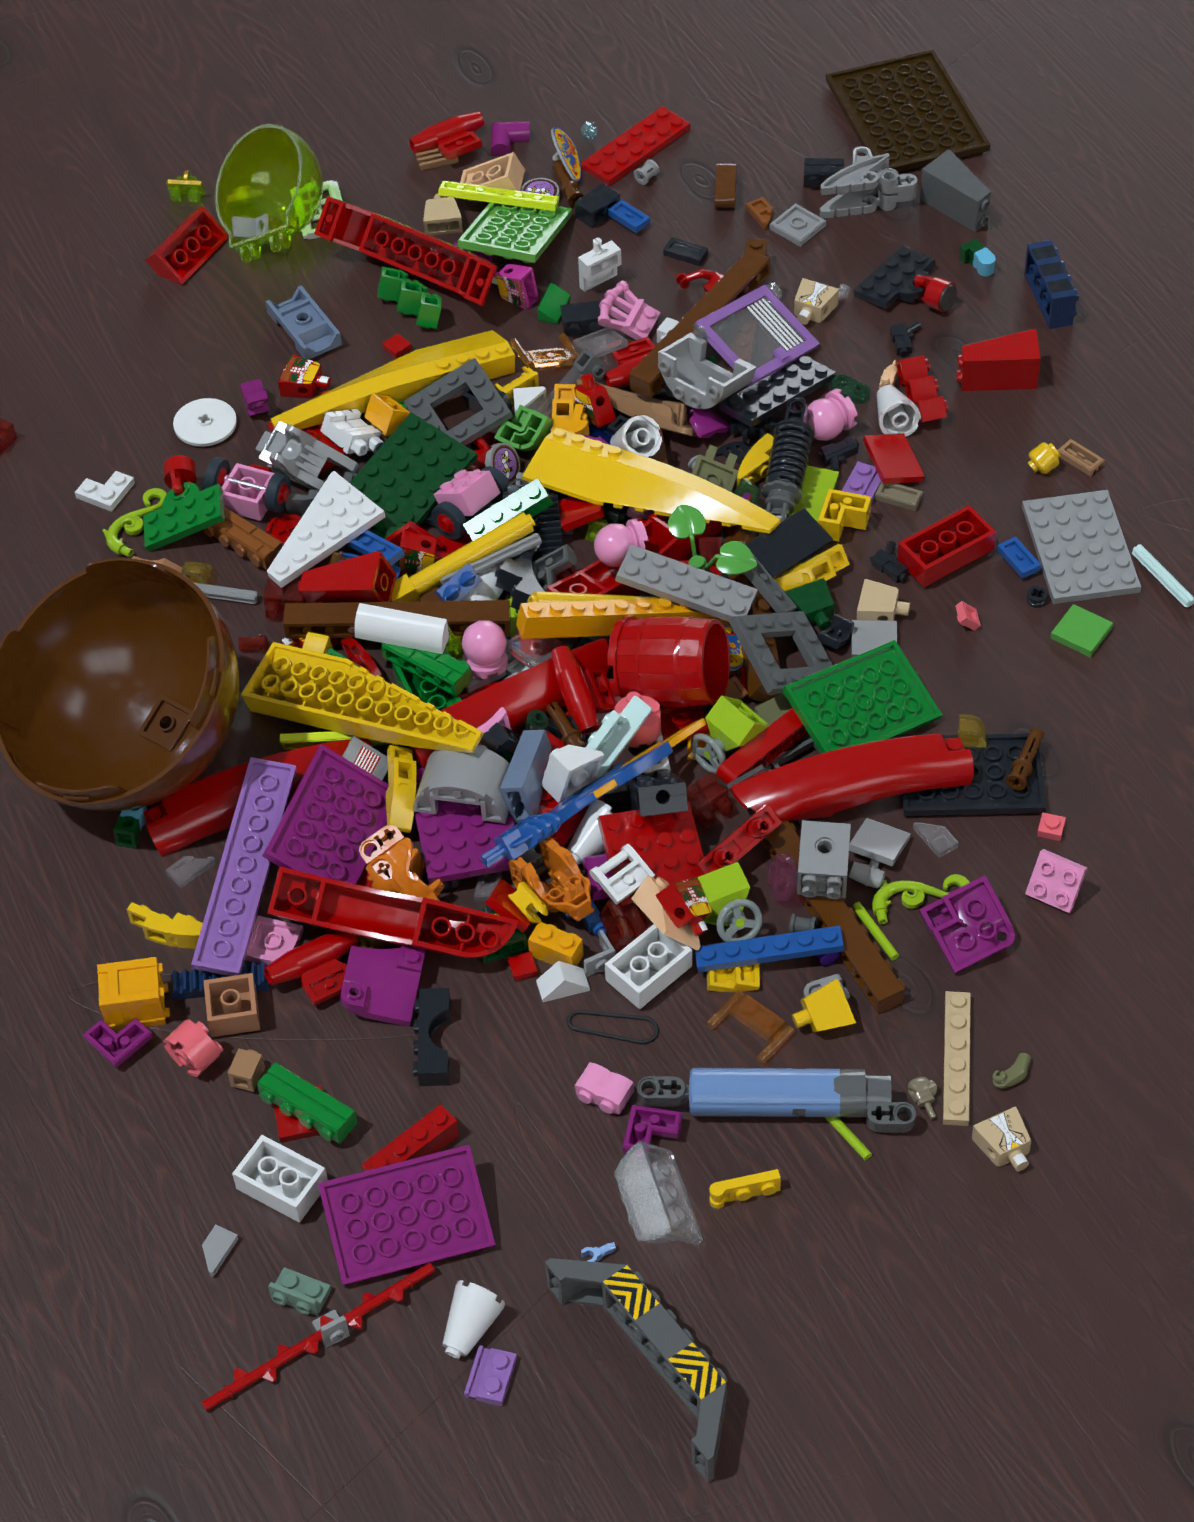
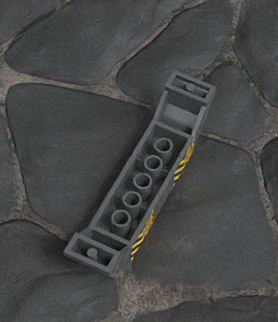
M553 1258L545 1261L547 1287L562 1306L567 1302L604 1307L698 1420L697 1435L691 1439L692 1464L708 1483L714 1480L726 1411L727 1378L720 1368H714L710 1363L711 1360L707 1352L703 1348L698 1349L693 1343L694 1339L687 1329L682 1330L677 1324L678 1321L674 1313L670 1309L665 1310L657 1293L654 1290L649 1291L638 1271L633 1272L625 1264Z

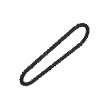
M576 1010L569 1014L567 1018V1024L572 1030L638 1044L652 1042L659 1033L657 1023L652 1018L646 1016ZM576 1014H589L647 1020L654 1025L655 1033L650 1039L637 1040L577 1028L571 1024V1018Z

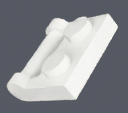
M629 844L623 846L618 854L600 867H594L589 871L594 881L600 884L616 905L634 893L647 875L653 878L655 876ZM629 859L631 861L629 865L608 879L605 876L606 873L624 860Z

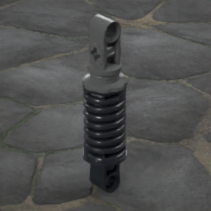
M794 397L789 400L785 419L778 422L774 427L773 445L762 489V495L766 498L764 504L766 511L781 519V522L790 517L795 510V505L799 504L803 497V482L805 481L810 448L815 436L813 428L808 425L810 413L806 401L802 397Z

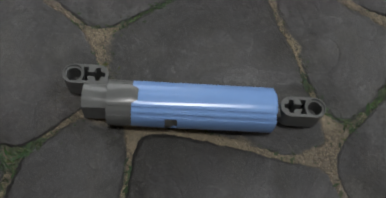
M692 1068L690 1070L689 1084H685L679 1077L648 1076L642 1078L637 1085L638 1100L644 1106L676 1107L683 1104L686 1099L689 1100L690 1114L692 1116L867 1117L866 1123L868 1128L878 1133L909 1132L914 1127L916 1110L913 1105L905 1102H892L891 1076H866L865 1069ZM652 1088L655 1092L652 1095H645L643 1090ZM660 1088H663V1095H660ZM672 1089H677L675 1095L671 1094ZM889 1114H893L892 1121H889ZM906 1114L910 1117V1120L901 1121L897 1116ZM875 1115H880L881 1120H876Z

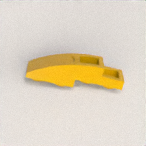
M768 433L749 450L740 465L737 475V492L739 494L746 489H750L757 481L766 477L774 439Z
M837 544L803 564L799 563L774 580L785 592L822 578L827 581L836 576L837 571L850 564L843 546Z
M390 745L387 750L389 787L386 791L387 825L396 826L400 831L410 833L416 797V761H413L412 749Z
M133 902L127 908L130 923L143 928L145 939L172 947L196 949L203 923L197 921L193 916H185L177 912L174 918L171 919L166 914L156 913L145 905H137Z

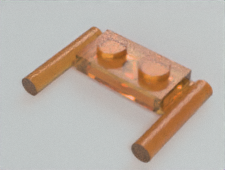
M565 333L560 334L558 337L564 347L531 350L528 352L523 349L516 338L510 340L511 346L527 368L533 367L534 369L542 370L552 367L571 366L573 361L580 355Z
M739 990L706 1022V1026L713 1030L728 1014H731L732 1017L770 1042L755 1058L760 1065H763L795 1033L791 1026L785 1025V1021L749 995L745 996Z

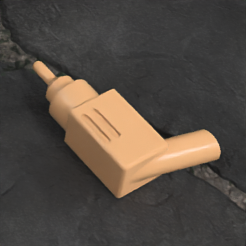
M895 360L892 365L884 369L879 389L885 385L895 386L898 374Z

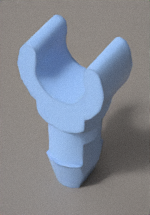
M613 1242L601 1247H586L581 1250V1255L583 1258L591 1255L593 1258L588 1261L598 1262L602 1257L614 1252L616 1246Z

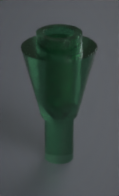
M537 709L531 710L527 714L525 730L545 729L549 724L547 715Z

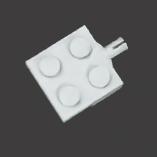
M595 238L593 239V250L578 257L580 288L584 292L617 276V267L621 265V249L612 240L602 245V240Z

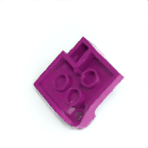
M986 875L950 892L941 899L919 910V915L928 932L939 946L954 974L1009 948L1015 939L1013 926ZM1003 933L1006 936V940L1000 941L997 935Z
M401 945V948L371 949L351 946L340 995L341 1004L348 1011L358 1016L410 1027L425 950ZM354 992L356 993V996H353L350 993Z

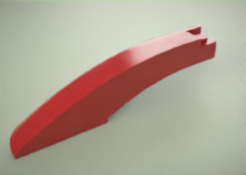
M654 513L649 515V520L643 524L648 536V540L644 541L645 550L676 561L689 560L693 556L690 537L685 539L674 537L668 528L670 517ZM710 520V523H706L704 533L694 535L696 552L699 551V538L715 537L725 527L722 526V522ZM600 560L547 587V592L625 596L641 595L639 589L615 581L620 567H609L600 562Z
M605 637L571 650L582 671L587 668L604 669L607 675L609 669V647ZM549 659L441 710V712L445 711L451 714L454 719L462 720L477 729L492 718L501 707H504L512 731H516L538 721L542 715L549 717L550 715L547 713L546 708L550 704L552 709L555 710L552 702H558L562 709L566 708V704L556 681L553 661ZM410 747L419 765L425 770L427 760L435 750Z
M358 738L364 743L371 746L369 739ZM351 739L302 747L260 759L297 766L288 806L318 747L323 745L342 756ZM249 762L187 785L177 793L163 799L162 804L143 812L149 834L162 857L204 837L231 827Z

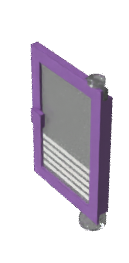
M768 283L696 321L693 325L695 327L693 331L694 336L697 339L705 338L733 369L734 362L738 359H742L756 367L755 375L748 384L749 386H752L820 345L814 336L780 301L782 292L775 283Z

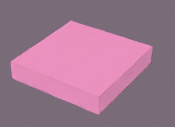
M258 916L253 927L245 960L255 963L264 961L269 965L287 951L298 947L304 933L303 926Z

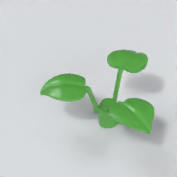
M690 505L677 506L668 520L670 533L678 539L690 537L693 557L689 560L690 566L707 571L711 569V565L717 560V569L727 575L746 573L757 567V561L749 548L738 541L725 543L720 548V555L716 554L706 564L705 558L697 556L694 535H700L705 531L706 521L703 514L697 508Z

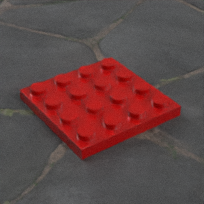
M688 802V811L640 816L636 813V810L600 815L597 818L607 861L618 854L623 846L629 844L655 874V879L661 877L671 885L675 882L702 876V873L695 866L704 856L690 802ZM626 859L610 870L611 877L629 865L631 861ZM635 892L618 904L619 908L636 906V903L631 899Z

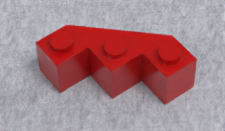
M925 355L895 360L900 385L906 388L905 396L920 411L921 420L919 419V422L947 417V401L943 399V396H937L939 391L938 381L934 379V375L928 376L930 365L928 359H925Z

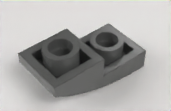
M310 489L308 495L289 493V497L285 501L287 514H304L319 490Z

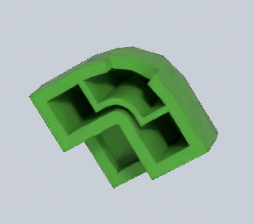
M520 404L512 421L502 423L494 438L502 443L510 444L516 450L532 451L540 447L554 421Z

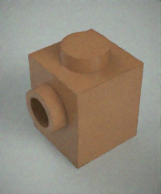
M238 1049L228 1070V1077L232 1087L251 1092L255 1091L265 1069L262 1054L255 1050Z

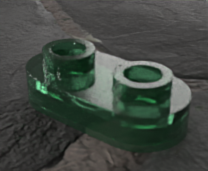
M837 375L831 381V390H842L840 394L844 398L849 397L855 404H864L870 398L869 387L847 375Z

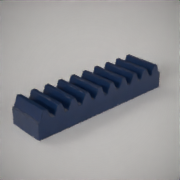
M261 961L259 965L251 962L250 966L244 963L241 975L253 973L256 991L270 990V984L263 970L268 964L264 961ZM183 969L182 973L173 970L171 974L172 1000L205 997L204 980L229 977V975L202 970L198 971L196 969H192L191 972Z

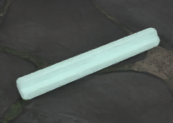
M1141 544L1133 548L1132 554L1184 607L1188 608L1194 604V597Z

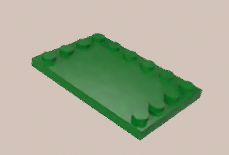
M895 640L788 684L782 689L821 754L850 746L894 739L934 722L942 716L939 708Z

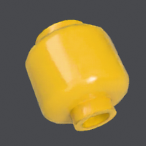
M1043 442L1029 452L1030 461L1028 465L1035 473L1039 471L1041 474H1047L1059 465L1061 455L1052 443L1048 445Z

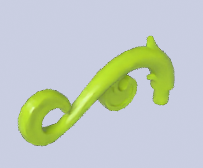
M153 488L147 490L143 494V502L146 508L129 512L115 520L108 530H102L111 551L120 556L132 557L134 551L122 543V538L118 540V533L125 527V532L131 536L140 534L144 529V522L140 517L162 508L163 500L167 494L163 489ZM151 499H160L158 504L151 506Z
M953 874L948 876L943 882V890L947 891L951 885L962 887L970 882L962 875ZM884 880L873 898V914L877 916L879 924H886L888 922L886 916L887 906L891 903V901L887 900L898 892L904 891L901 902L906 908L910 909L918 908L923 904L924 894L942 898L949 893L921 882L895 881L887 884V881Z

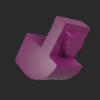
M261 379L240 384L241 394L249 416L270 411L267 403V392L263 388Z

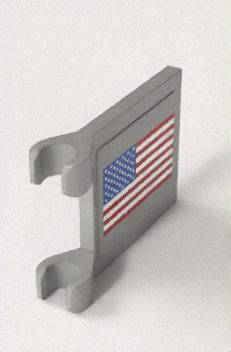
M355 736L352 737L342 757L383 780L388 770L387 756Z

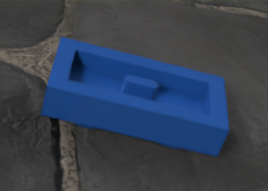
M622 199L608 209V216L635 233H638L650 224V217Z
M1017 537L997 545V552L1022 579L1041 570V564Z

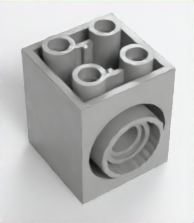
M802 821L797 883L798 895L809 898L815 896H825L829 899L846 898L851 824Z

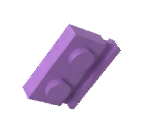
M857 462L842 491L870 496L872 504L875 493L882 482L875 466Z
M479 1345L465 1388V1398H476L477 1401L503 1406L516 1364L517 1354L494 1348L486 1349Z

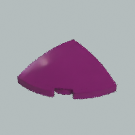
M691 407L689 410V414L693 411L694 415L689 420L699 438H711L715 433H726L730 429V425L710 408L697 409Z

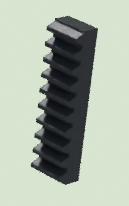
M558 494L549 495L554 504L537 514L539 534L542 541V557L563 546Z

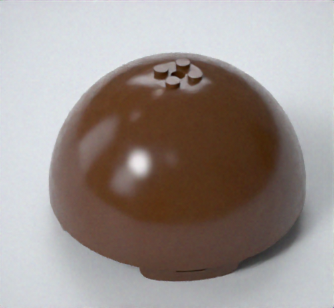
M113 558L89 563L86 565L85 570L71 576L48 592L30 610L16 630L12 629L6 633L0 644L1 751L10 767L23 782L38 793L59 803L93 811H124L140 808L166 799L195 780L209 766L222 748L231 729L239 697L238 660L231 635L218 610L206 594L188 577L163 564L129 558ZM172 719L170 727L164 729L165 722Z

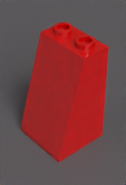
M1030 329L962 346V354L958 355L957 359L960 370L956 371V381L960 383L961 391L1037 389L1041 359L1037 330Z
M376 551L304 571L301 581L298 583V591L307 603L391 602L397 574L382 552Z

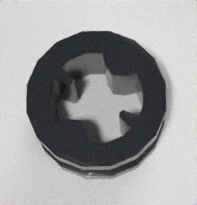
M1041 586L1030 587L1027 591L1026 601L1028 605L1033 608L1043 607L1047 600L1046 589Z

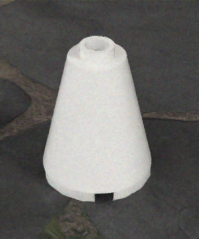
M885 385L878 390L877 407L881 431L885 435H911L917 429L919 419L921 420L918 407L892 385Z
M646 415L634 416L612 436L610 445L650 457L659 450L662 443L659 425L654 419Z
M595 800L590 804L567 847V850L573 854L577 865L579 863L583 865L584 857L599 855L605 850L597 818L600 815L613 813L610 811L612 808L600 800Z
M459 1280L455 1286L442 1346L446 1348L445 1353L456 1359H459L460 1356L466 1357L506 1305L504 1300L499 1304L495 1301L496 1294L470 1282L468 1287L463 1286V1280Z

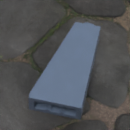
M523 730L501 784L500 790L514 823H520L532 814L538 815L543 791L541 783L551 752V744L545 730Z

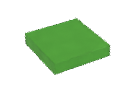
M1073 604L1051 632L1050 639L1091 657L1111 631L1113 622Z

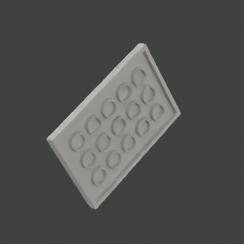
M1108 490L1022 501L1024 516L1053 604L1140 593L1141 585Z

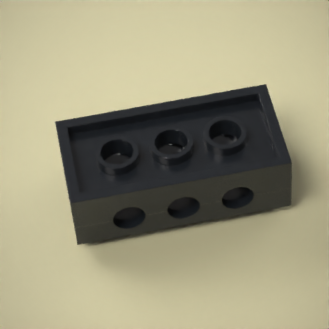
M668 769L654 770V774L649 775L643 772L626 782L628 806L636 810V813L640 816L688 811L686 782L671 771H668Z

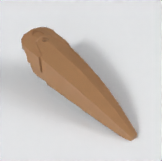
M577 379L578 385L582 384L581 379ZM598 383L606 388L612 407L615 410L631 418L635 415H646L654 419L659 428L692 437L698 436L690 423L686 404L649 398Z

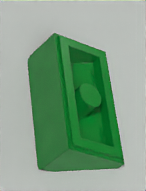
M550 283L538 307V320L558 324L561 318L560 305L568 304L571 295L557 285Z

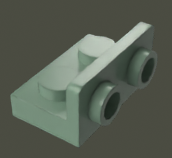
M285 1267L275 1283L270 1282L268 1286L270 1297L275 1303L283 1306L287 1304L295 1307L302 1314L308 1315L310 1313L315 1316L319 1315L332 1290L329 1284Z

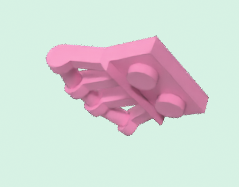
M620 281L615 288L607 290L604 295L605 299L601 300L598 324L620 330L633 339L639 340L649 335L661 312L644 303V299H638L629 290L628 284L625 281ZM621 294L627 301L618 297V295ZM612 304L615 305V306H617L618 308L622 309L623 311L627 312L629 315H627L626 313H624V312H622L621 310L617 309L616 307L612 306ZM608 314L611 315L612 317L616 318L617 320L610 319V317L608 316Z

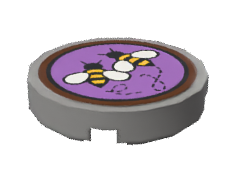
M547 178L529 180L523 184L520 190L523 192L553 195L560 198L559 186L556 182Z
M507 443L492 445L491 450H488L486 453L485 466L497 468L506 476L510 484L514 483L517 473L520 472V460L516 450Z

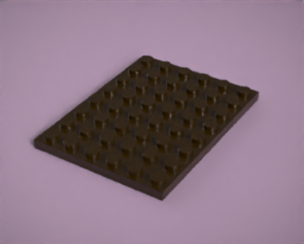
M933 49L826 74V82L861 145L869 148L872 156L889 154V168L897 172L927 166L948 149L957 158L990 151L989 141Z

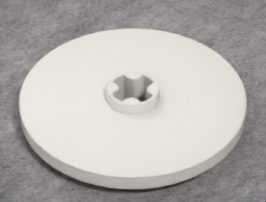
M213 398L198 399L184 405L177 412L173 421L174 431L180 440L186 444L200 447L211 446L224 441L233 433L237 424L234 409L226 402Z

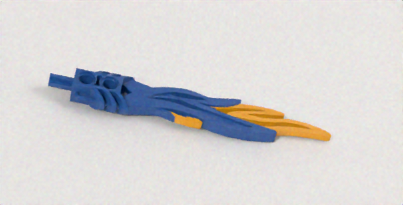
M701 718L663 742L651 746L627 763L623 764L621 762L600 778L564 799L550 812L539 815L532 814L493 839L496 846L480 855L482 864H485L486 868L502 858L504 860H513L559 830L563 822L581 809L643 773L673 752L672 747L707 724L705 719Z

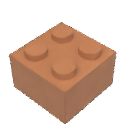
M253 973L204 980L207 1022L211 1037L261 1030Z

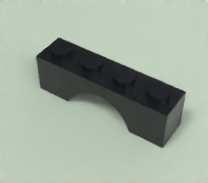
M449 988L420 989L419 999H415V1013H419V1019L414 1020V1032L418 1034V1040H414V1055H418V1062H413V1076L418 1077L419 1086H449L450 1063L448 1051L437 1047L431 1041V1038L439 1027L451 1022Z

